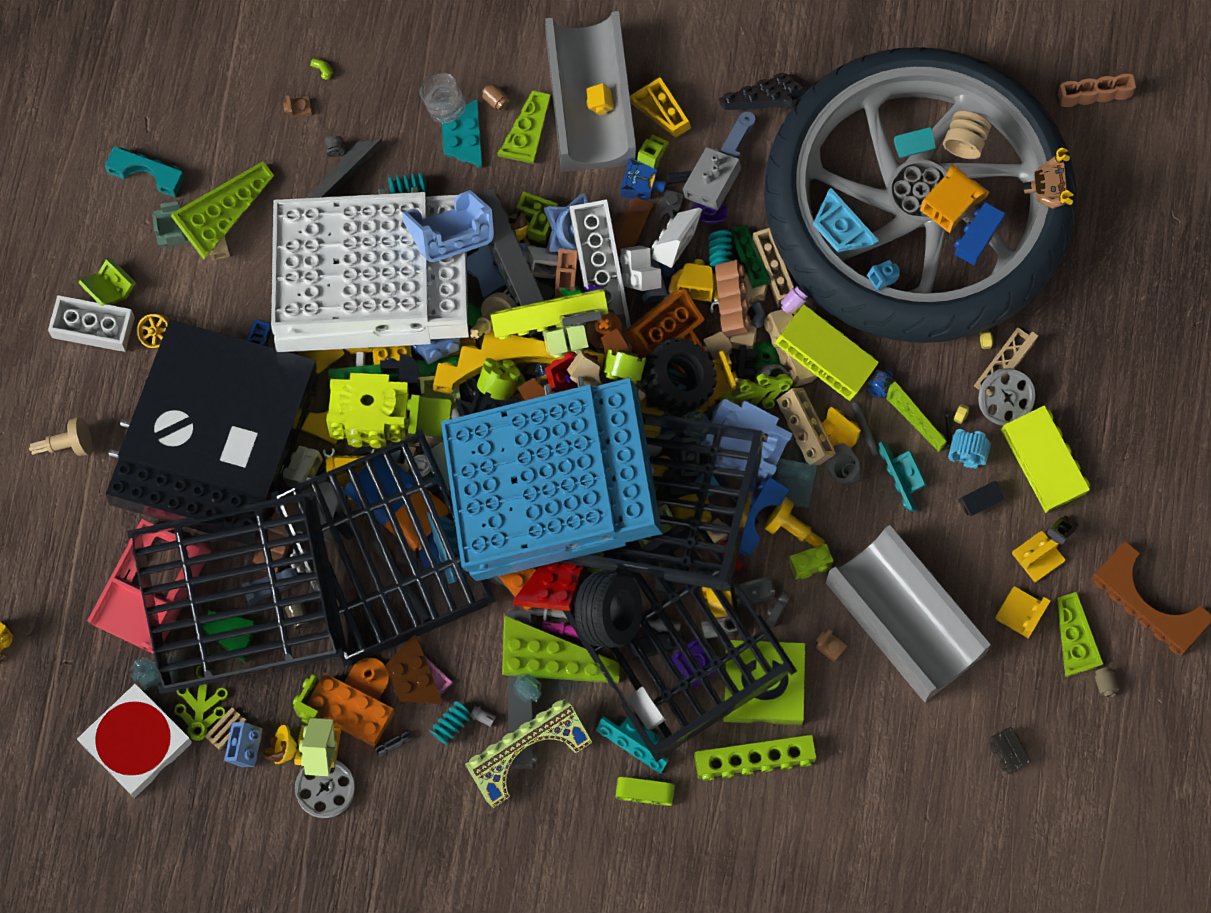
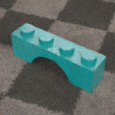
M113 147L105 164L107 173L122 179L135 172L150 173L156 178L158 191L175 198L185 179L180 168L166 166L159 160L152 161L139 153L137 155L130 153L128 149L120 147V149Z

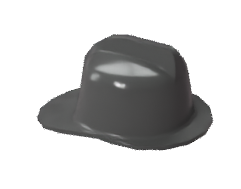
M844 444L833 446L836 454L826 461V465L835 480L842 484L859 482L862 466L854 452Z

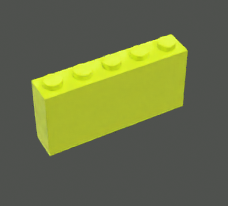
M804 304L774 342L849 401L858 393L879 363L872 355L866 353L858 344L849 340L841 331L836 330L828 321L819 317L811 308L806 307Z
M1045 405L1005 424L1001 428L1045 513L1085 495L1090 490L1087 478L1082 476L1078 461L1074 460L1071 456L1070 446L1064 443L1062 432L1058 426H1055L1053 415L1049 409H1046Z

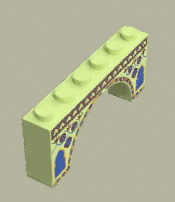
M565 699L555 702L550 709L540 712L536 715L535 719L523 723L518 730L505 735L503 740L488 746L486 751L480 755L473 756L465 764L485 800L493 808L510 797L506 787L508 769L518 753L530 744L540 740L555 739L566 743L572 751L577 753L592 743L572 705Z

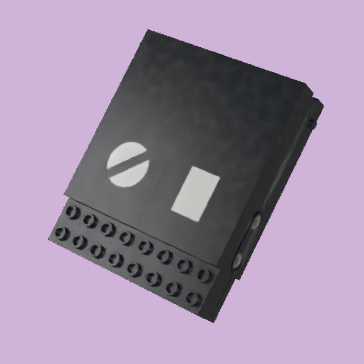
M169 319L131 422L123 419L120 422L121 426L128 428L120 451L112 449L109 451L111 452L109 456L119 458L105 494L109 505L171 522L189 517H194L196 520L213 515L240 511L246 505L273 500L271 493L279 491L283 480V471L288 466L312 396L315 397L317 392L315 387L319 378L316 372V360L289 352H277L276 349ZM272 508L263 510L265 521L268 515H270ZM255 512L186 527L205 533H213L255 524L257 520ZM259 531L227 537L226 539L252 545L259 542L260 534Z

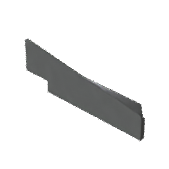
M377 138L376 140L357 142L321 181L322 183L309 192V195L313 198L337 195L383 145L382 139Z

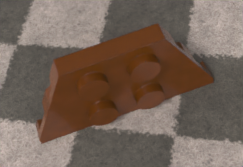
M413 635L386 664L400 703L413 702L441 706L443 705L442 699L417 636Z

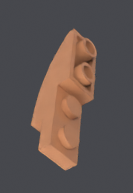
M559 249L554 299L562 297L561 288L575 286L577 250Z

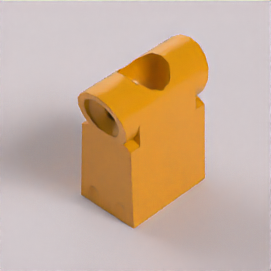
M952 163L946 176L924 198L920 211L950 233L973 206L979 204L988 196L989 191L978 182L970 179L964 171Z

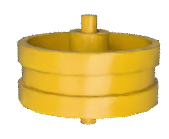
M150 314L144 316L139 321L137 336L143 345L149 348H159L160 344L156 345L157 336L162 340L163 336L161 334L166 328L162 329L160 326L164 321L167 327L169 322L167 317L161 314ZM153 317L160 318L157 325H155ZM147 320L150 321L151 327L145 326ZM143 329L148 330V334L145 336L143 334ZM150 336H153L152 344L148 343V341L146 340Z

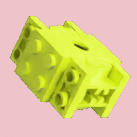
M351 373L350 380H330L331 394L329 413L326 419L330 437L338 440L347 438L348 445L353 447L371 446L372 448L387 447V440L400 442L407 439L405 422L408 417L407 402L410 399L408 382H390L389 375Z

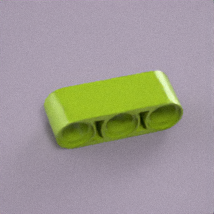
M618 777L615 798L672 806L675 785L666 782Z

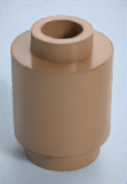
M489 84L483 89L482 98L494 109L502 111L509 104L508 96L495 84Z

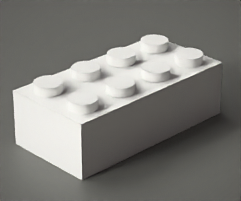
M57 295L48 331L54 339L126 352L135 317L131 309L111 305L101 306L96 302Z

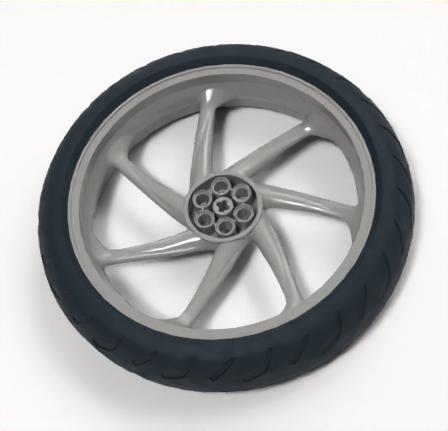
M923 47L890 49L868 54L841 65L816 82L796 102L782 123L770 150L765 174V209L773 241L787 270L791 273L797 284L820 307L846 324L875 336L917 343L944 342L981 333L1006 321L1025 307L1049 282L1066 253L1075 221L1076 182L1071 157L1069 161L1062 160L1065 166L1067 190L1074 194L1069 197L1073 200L1071 205L1065 204L1052 209L1037 202L1036 192L1030 193L1029 217L1017 247L1010 249L996 232L989 242L998 254L993 273L986 279L962 289L932 293L946 230L920 211L924 198L946 176L952 164H937L931 160L946 136L947 131L950 130L949 126L954 113L957 111H968L984 117L1004 135L1022 161L1021 164L953 163L964 171L970 179L1013 176L1018 177L1022 182L1035 181V170H1038L1040 166L1053 158L1059 148L1068 150L1059 128L1043 105L1023 85L1005 72L982 60L950 50ZM905 97H924L953 103L954 105L932 129L936 149L911 155L904 164L899 165L880 120L878 109L881 104L886 100ZM862 108L865 109L875 153L887 188L884 190L863 185L830 173L823 168L821 163L820 148L830 132L842 120ZM913 175L916 177V179L911 180L908 178V176ZM932 177L935 181H928L926 178ZM817 179L856 199L892 213L895 218L873 232V235L879 240L878 244L837 252L828 241L822 238L820 232L813 225L814 216L810 199L811 180ZM902 189L906 193L900 194L897 190ZM911 205L914 209L909 210L905 206ZM974 206L963 218L966 223H972L975 219L973 217L976 211ZM918 227H926V247L922 279L919 287L914 290L905 292L884 287L877 291L869 279L858 274L844 263L845 260L888 243Z

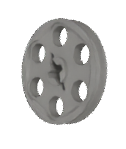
M1012 368L999 369L991 373L982 383L978 396L979 406L987 419L995 424L1004 426L1030 413L1035 401V389L1031 380L1024 373ZM1004 374H1008L1009 381L1003 384L1001 377ZM1024 380L1026 385L1022 390H1019L1017 384L1019 381ZM994 386V393L988 396L986 394L987 388ZM1003 392L1009 394V401L1005 400ZM1026 398L1027 405L1024 408H1020V400ZM995 404V413L989 414V406ZM1009 410L1012 411V418L1005 420V413Z
M337 760L335 762V770L329 776L316 775L313 780H307L303 767L295 781V795L298 803L304 811L318 818H331L341 814L351 804L355 793V783L350 770ZM342 777L349 779V784L345 787L338 784L339 779ZM322 784H323L324 786H326L327 784H329V785H328V788H329V791H328V792L325 791V790H324L323 792H321V790H322V789H321V785H322ZM305 789L311 791V797L308 799L300 797L301 792ZM337 796H343L345 802L343 805L337 806L334 804V799ZM319 802L326 804V808L322 812L315 810V805Z

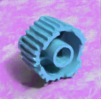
M958 429L955 435H953L948 457L950 461L963 462V466L966 468L976 469L980 464L986 465L991 442L985 438L986 434L983 432L975 431L973 434Z

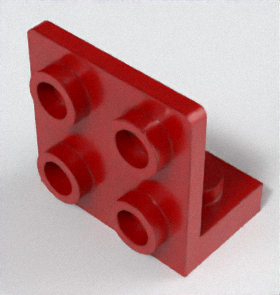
M576 352L565 354L564 358L554 360L550 366L545 368L551 390L566 391L578 388L576 382L568 383L565 378L569 374L567 369L577 356ZM585 353L594 360H598L597 355H590L589 353Z

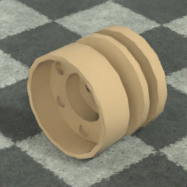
M957 111L953 115L949 126L950 130L947 131L943 145L945 149L956 156L966 159H977L982 153L984 141L987 139L991 125L984 117L968 111Z

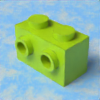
M827 544L791 555L789 564L795 580L799 578L805 579L814 573H823L830 570L833 565V559Z

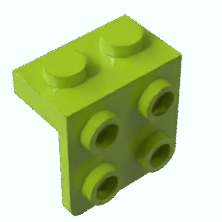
M112 258L105 260L98 273L79 280V284L101 306L127 299L136 284Z
M412 395L411 399H408L407 402L410 418H406L405 430H408L410 435H415L416 432L423 430L425 436L443 438L441 421L450 419L451 401L449 399Z
M315 674L306 678L301 695L297 694L293 701V708L297 716L302 718L301 721L307 725L310 718L321 719L317 710L306 705L319 682Z

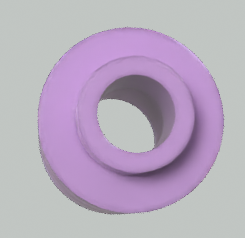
M799 286L795 289L792 288L781 301L783 305L781 308L789 315L791 313L796 314L805 304L806 298L809 295Z

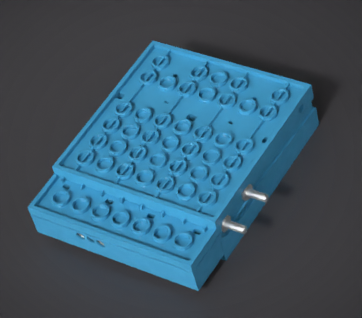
M583 376L577 377L578 388L552 394L551 385L546 384L544 385L546 396L441 421L461 566L466 572L469 571L470 576L475 581L626 546V542L662 534L638 388L630 378L592 387L591 385L585 386Z

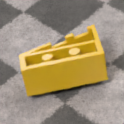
M660 77L629 96L632 105L675 138L691 129L689 120Z

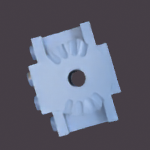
M723 399L715 406L709 423L760 430L768 434L767 442H763L757 480L762 481L771 477L777 469L776 465L786 443L790 441L792 433L776 425L779 418L746 401L738 406ZM703 434V437L700 439V445L710 447L714 435ZM722 436L719 448L749 453L752 441ZM717 456L715 462L716 467L745 471L747 460Z

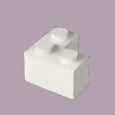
M644 246L621 248L620 262L622 265L621 277L623 286L640 291L662 288L661 269L651 267L650 248Z

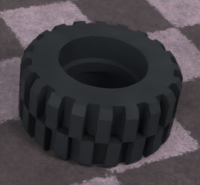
M683 338L669 339L661 343L646 356L642 373V389L645 388L646 397H649L652 400L651 403L654 406H659V410L663 412L668 411L671 415L691 413L707 402L714 393V388L717 384V380L714 378L717 377V372L713 369V366H715L713 360L710 361L707 351L704 352L699 344L694 345L693 341L689 339L686 341ZM668 363L677 364L685 370L690 381L689 391L681 390L671 382L667 373Z

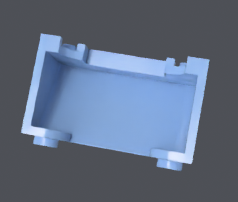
M471 190L463 192L456 197L455 209L422 219V215L417 209L402 212L405 226L423 257L429 262H436L487 245L492 241L494 237L492 209Z

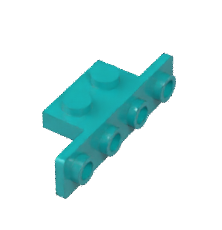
M881 441L878 443L880 446L879 453L883 459H886L888 464L886 466L887 470L896 481L894 483L895 488L904 498L902 500L904 507L911 512H917L918 508L911 494L927 486V483L912 451H907L894 458L889 445Z
M605 717L601 718L596 728L597 732L658 773H662L668 759L663 757L659 761H655L629 717L626 718L620 727ZM642 725L653 744L657 745L661 737L653 731H648Z

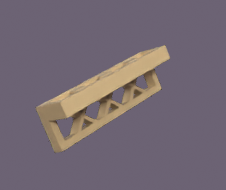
M1017 328L975 383L974 387L980 390L981 382L989 376L987 375L989 372L993 373L994 365L1003 364V368L1016 369L1035 344L1038 335L1034 332L1028 335ZM1017 335L1026 339L1022 345H1015L1014 339ZM1013 350L1014 356L1012 359L1005 360L1004 352ZM1004 374L1001 377L1003 384L1007 381L1009 375ZM994 386L986 390L988 396L994 393Z

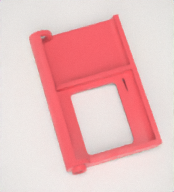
M141 519L136 529L154 524ZM169 531L142 536L144 547L151 546L157 537L168 542L177 540L176 535ZM131 539L87 621L114 636L154 654L141 588L132 582L137 569L133 554V541ZM205 543L186 547L189 552V558L211 553L209 545ZM205 563L190 566L192 577L199 576ZM183 568L175 581L185 579ZM187 587L170 590L165 598L154 594L156 605L184 600L188 597ZM181 608L158 613L160 625L174 622ZM169 631L162 632L163 642L166 639Z

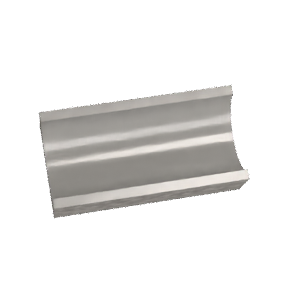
M619 11L611 12L610 17L602 23L584 28L563 27L556 24L553 18H545L546 43L561 172L627 166L630 158L635 159L636 145ZM603 83L612 89L614 109L607 111L606 114L598 115L587 106L586 88Z
M890 525L858 556L839 568L834 567L828 573L827 586L924 702H927L983 658L991 645Z

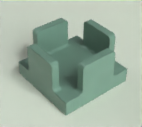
M179 201L161 204L162 210L153 211V225L158 248L191 243L171 217L173 212L184 207L180 206Z

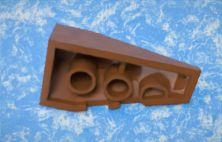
M636 197L613 223L612 229L621 268V248L638 245L654 203Z

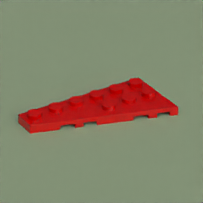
M561 562L539 566L513 599V604L517 606L571 611L584 566Z

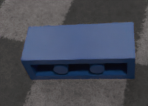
M986 202L982 208L978 207L973 215L975 217L972 223L968 222L964 229L965 235L963 238L959 237L954 245L956 247L955 255L975 266L1002 223L1005 213Z

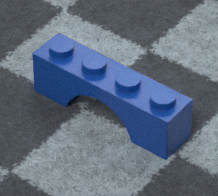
M770 477L759 483L757 495L755 497L752 496L739 550L746 557L752 554L760 540L755 530L756 515L764 507L776 508L780 506L790 490Z

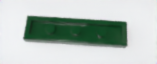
M744 225L729 229L732 233L730 237L752 288L771 284V279L748 226Z

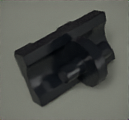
M740 345L739 360L738 355H732L731 372L735 371L737 373L738 369V378L754 380L756 368L747 367V362L757 363V351L747 349L746 345Z

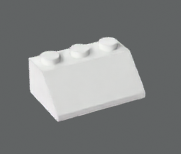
M701 208L680 212L674 219L671 218L669 220L667 229L662 230L659 241L655 240L651 248L654 251L652 259L670 268L673 267L694 236L702 212Z

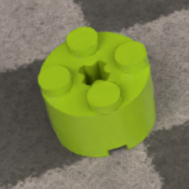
M609 348L603 372L606 373L607 378L615 380L618 377L630 378L636 384L637 381H641L646 357L642 356V359H638V354L617 349L616 353H612V349Z
M486 358L477 387L483 394L486 392L490 393L491 398L508 400L515 393L520 372L514 367V363L511 360L496 361L492 358Z

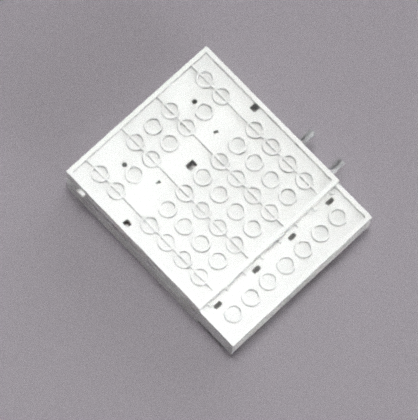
M412 187L411 193L385 194L384 189H379L378 195L274 200L271 327L274 334L276 351L289 352L431 344V339L469 337L467 251L436 262H429L423 257L405 226L402 214L404 211L417 209L421 213L422 219L453 210L455 209L454 203L458 195L426 197L425 192H418L417 187Z

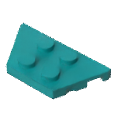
M474 100L441 118L443 150L445 156L457 158L461 162H468L476 165L477 168H482L477 100Z

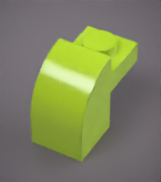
M652 134L649 140H645L639 150L637 161L656 169L669 142Z

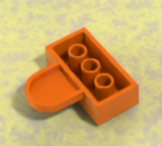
M684 288L672 292L622 333L635 354H638L637 357L639 359H642V356L646 357L661 343L669 339L675 340L676 338H683L684 341L689 339L693 341L694 345L699 344L704 351L693 329L705 319ZM671 363L675 370L688 376L682 367Z
M365 658L358 661L352 667L344 683L323 673L306 703L307 706L319 712L321 719L333 720L335 727L341 728L342 731L373 747L379 743L395 714L393 708L380 702L389 684V673L386 666L375 658Z

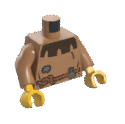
M1059 148L1053 158L1040 166L1038 170H1035V181L1023 182L1024 193L1036 192L1037 202L1052 209L1065 204L1071 205L1073 200L1069 197L1074 194L1067 190L1065 166L1062 163V160H1070V156L1065 154L1068 150Z

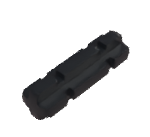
M408 730L401 732V735L397 734L384 741V744L376 745L375 751L378 756L386 754V751H391L403 745V742L406 743L412 740V736Z

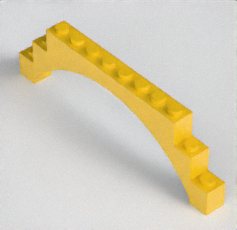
M492 329L484 335L481 350L471 345L467 347L462 346L457 367L448 362L438 363L433 391L452 395L456 387L481 373L486 358H492L496 361L508 359L514 364L548 363L551 365L554 360L562 359L565 356L554 358V356L547 353L545 341H541L536 337L530 336L526 338L515 333L510 334V338L500 340L499 337L495 338ZM585 348L583 353L597 355V361L602 368L604 353H597L592 349ZM637 381L635 385L642 388L641 382ZM646 396L640 403L642 413L664 414L658 407H646L648 399ZM644 425L645 435L656 437L660 434L661 427Z

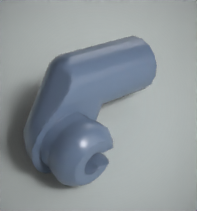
M756 302L752 305L755 316L751 320V325L757 329L763 326L766 314L761 303Z

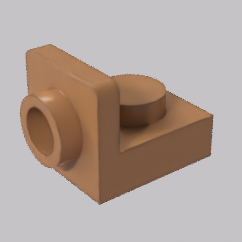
M286 95L287 102H283L285 113H289L290 119L312 116L309 96L290 99V96Z
M830 629L826 633L822 632L816 640L818 642L816 649L833 662H836L847 648V645L832 635Z

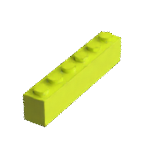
M598 289L490 312L494 336L495 338L499 337L501 340L510 338V334H529V330L545 331L548 330V326L556 325V327H563L559 318L561 315L597 309L601 313L602 318L605 317L604 314H609L604 290Z

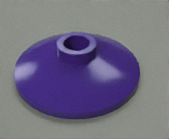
M694 203L691 206V210L696 208L702 209L699 220L705 223L721 222L728 215L726 207L722 204L719 210L699 203Z

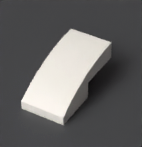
M643 686L627 697L648 731H651L665 721L662 713Z

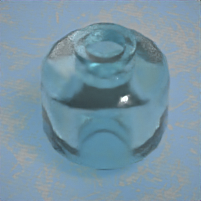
M521 674L512 685L514 695L525 703H529L532 700L536 702L542 694L540 691L541 683L530 674Z

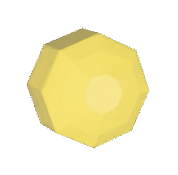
M989 330L980 333L982 349H991L993 345V336Z
M960 404L954 421L960 424L964 423L969 414V407Z

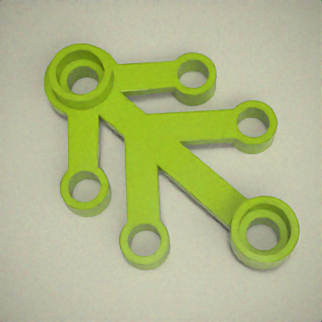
M762 373L757 376L759 384L749 382L747 379L739 382L740 390L746 393L735 396L733 393L727 392L720 397V402L726 399L736 404L753 398L749 403L756 406L768 392H771L768 397L762 400L764 408L770 409L775 405L774 399L781 391H787L792 386L793 381L787 374H780L775 378Z
M199 665L196 669V675L198 678L205 677L201 675L203 666ZM207 684L199 685L197 701L189 693L188 688H186L185 694H180V690H177V694L184 698L196 712L194 721L187 713L185 705L177 704L174 708L176 715L182 717L189 726L188 735L191 739L196 741L204 739L208 732L207 728L226 714L224 708L217 707L214 709L213 714L203 721L206 711L220 700L223 701L228 698V692L225 688L217 689L216 693L207 701H205ZM224 691L226 694L224 697H219V692ZM183 707L184 711L182 713H178L177 709ZM222 710L223 715L217 716V711ZM196 728H201V733L195 734L194 731Z

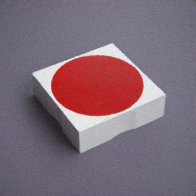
M136 684L77 738L80 744L134 798L156 778L165 766L172 763L192 744L190 738Z

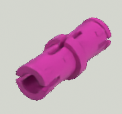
M543 621L542 631L548 634L559 635V637L570 636L579 638L572 625L565 624V622L552 623Z

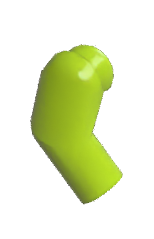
M312 58L310 66L320 69L323 79H331L333 70L330 64L326 61Z

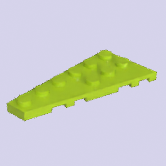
M262 161L173 212L171 217L205 260L271 182L274 174Z
M504 617L502 675L608 683L599 668V663L593 661L587 649L510 617ZM599 655L617 684L619 682V663Z

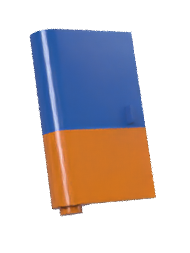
M384 457L373 461L387 496L397 493V487ZM395 463L405 488L416 485L415 479ZM365 466L357 476L368 502L371 504L380 500V497ZM350 481L343 492L362 507ZM428 491L440 517L447 516L449 512L446 505ZM417 492L410 495L409 498L427 537L432 532L427 516L428 510L421 493ZM402 499L391 503L409 547L414 552L417 549L421 551L422 545ZM384 507L374 510L373 513L376 520L395 535Z

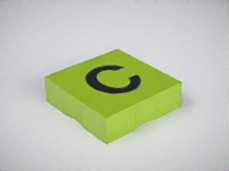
M730 640L734 647H737L744 642L739 640ZM759 641L756 643L772 669L783 664L782 659L770 642ZM779 642L797 669V672L793 675L788 673L777 684L725 716L723 722H768L783 725H802L804 720L805 643ZM750 648L739 654L755 680L766 675ZM731 659L725 663V670L737 689L741 691L749 684L734 660ZM726 684L724 701L733 696Z

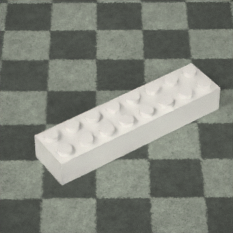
M607 200L570 206L569 210L583 285L586 287L595 284L596 287L600 286L604 290L608 311L614 313L620 319L622 332H624L631 324ZM622 333V337L630 351H634ZM595 348L597 353H604V349Z

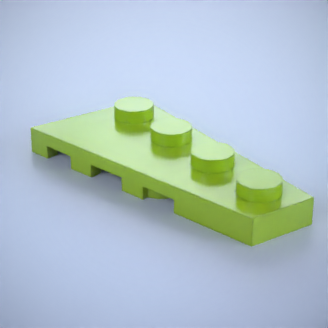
M536 91L531 92L511 132L507 135L502 148L498 151V157L534 164L550 101V94Z
M896 382L890 385L886 399L940 452L947 442L945 436L935 429L932 423Z
M1077 592L1058 597L1057 604L1065 677L1103 666Z

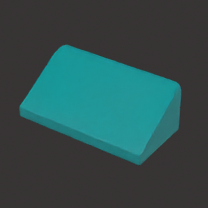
M931 127L898 135L894 139L899 158L936 149Z

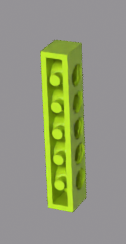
M807 735L697 751L694 754L698 779L702 778L703 781L715 779L714 776L722 775V778L733 777L735 773L750 775L756 770L770 772L776 767H781L784 770L793 768V765L800 764L801 767L810 766L816 760L813 736ZM791 749H796L799 751L800 755L798 757H792L789 754V751ZM777 752L780 755V759L773 760L769 754ZM758 755L761 761L753 763L750 760V756ZM737 757L741 760V764L734 766L730 760ZM718 760L722 766L715 769L711 766V762Z

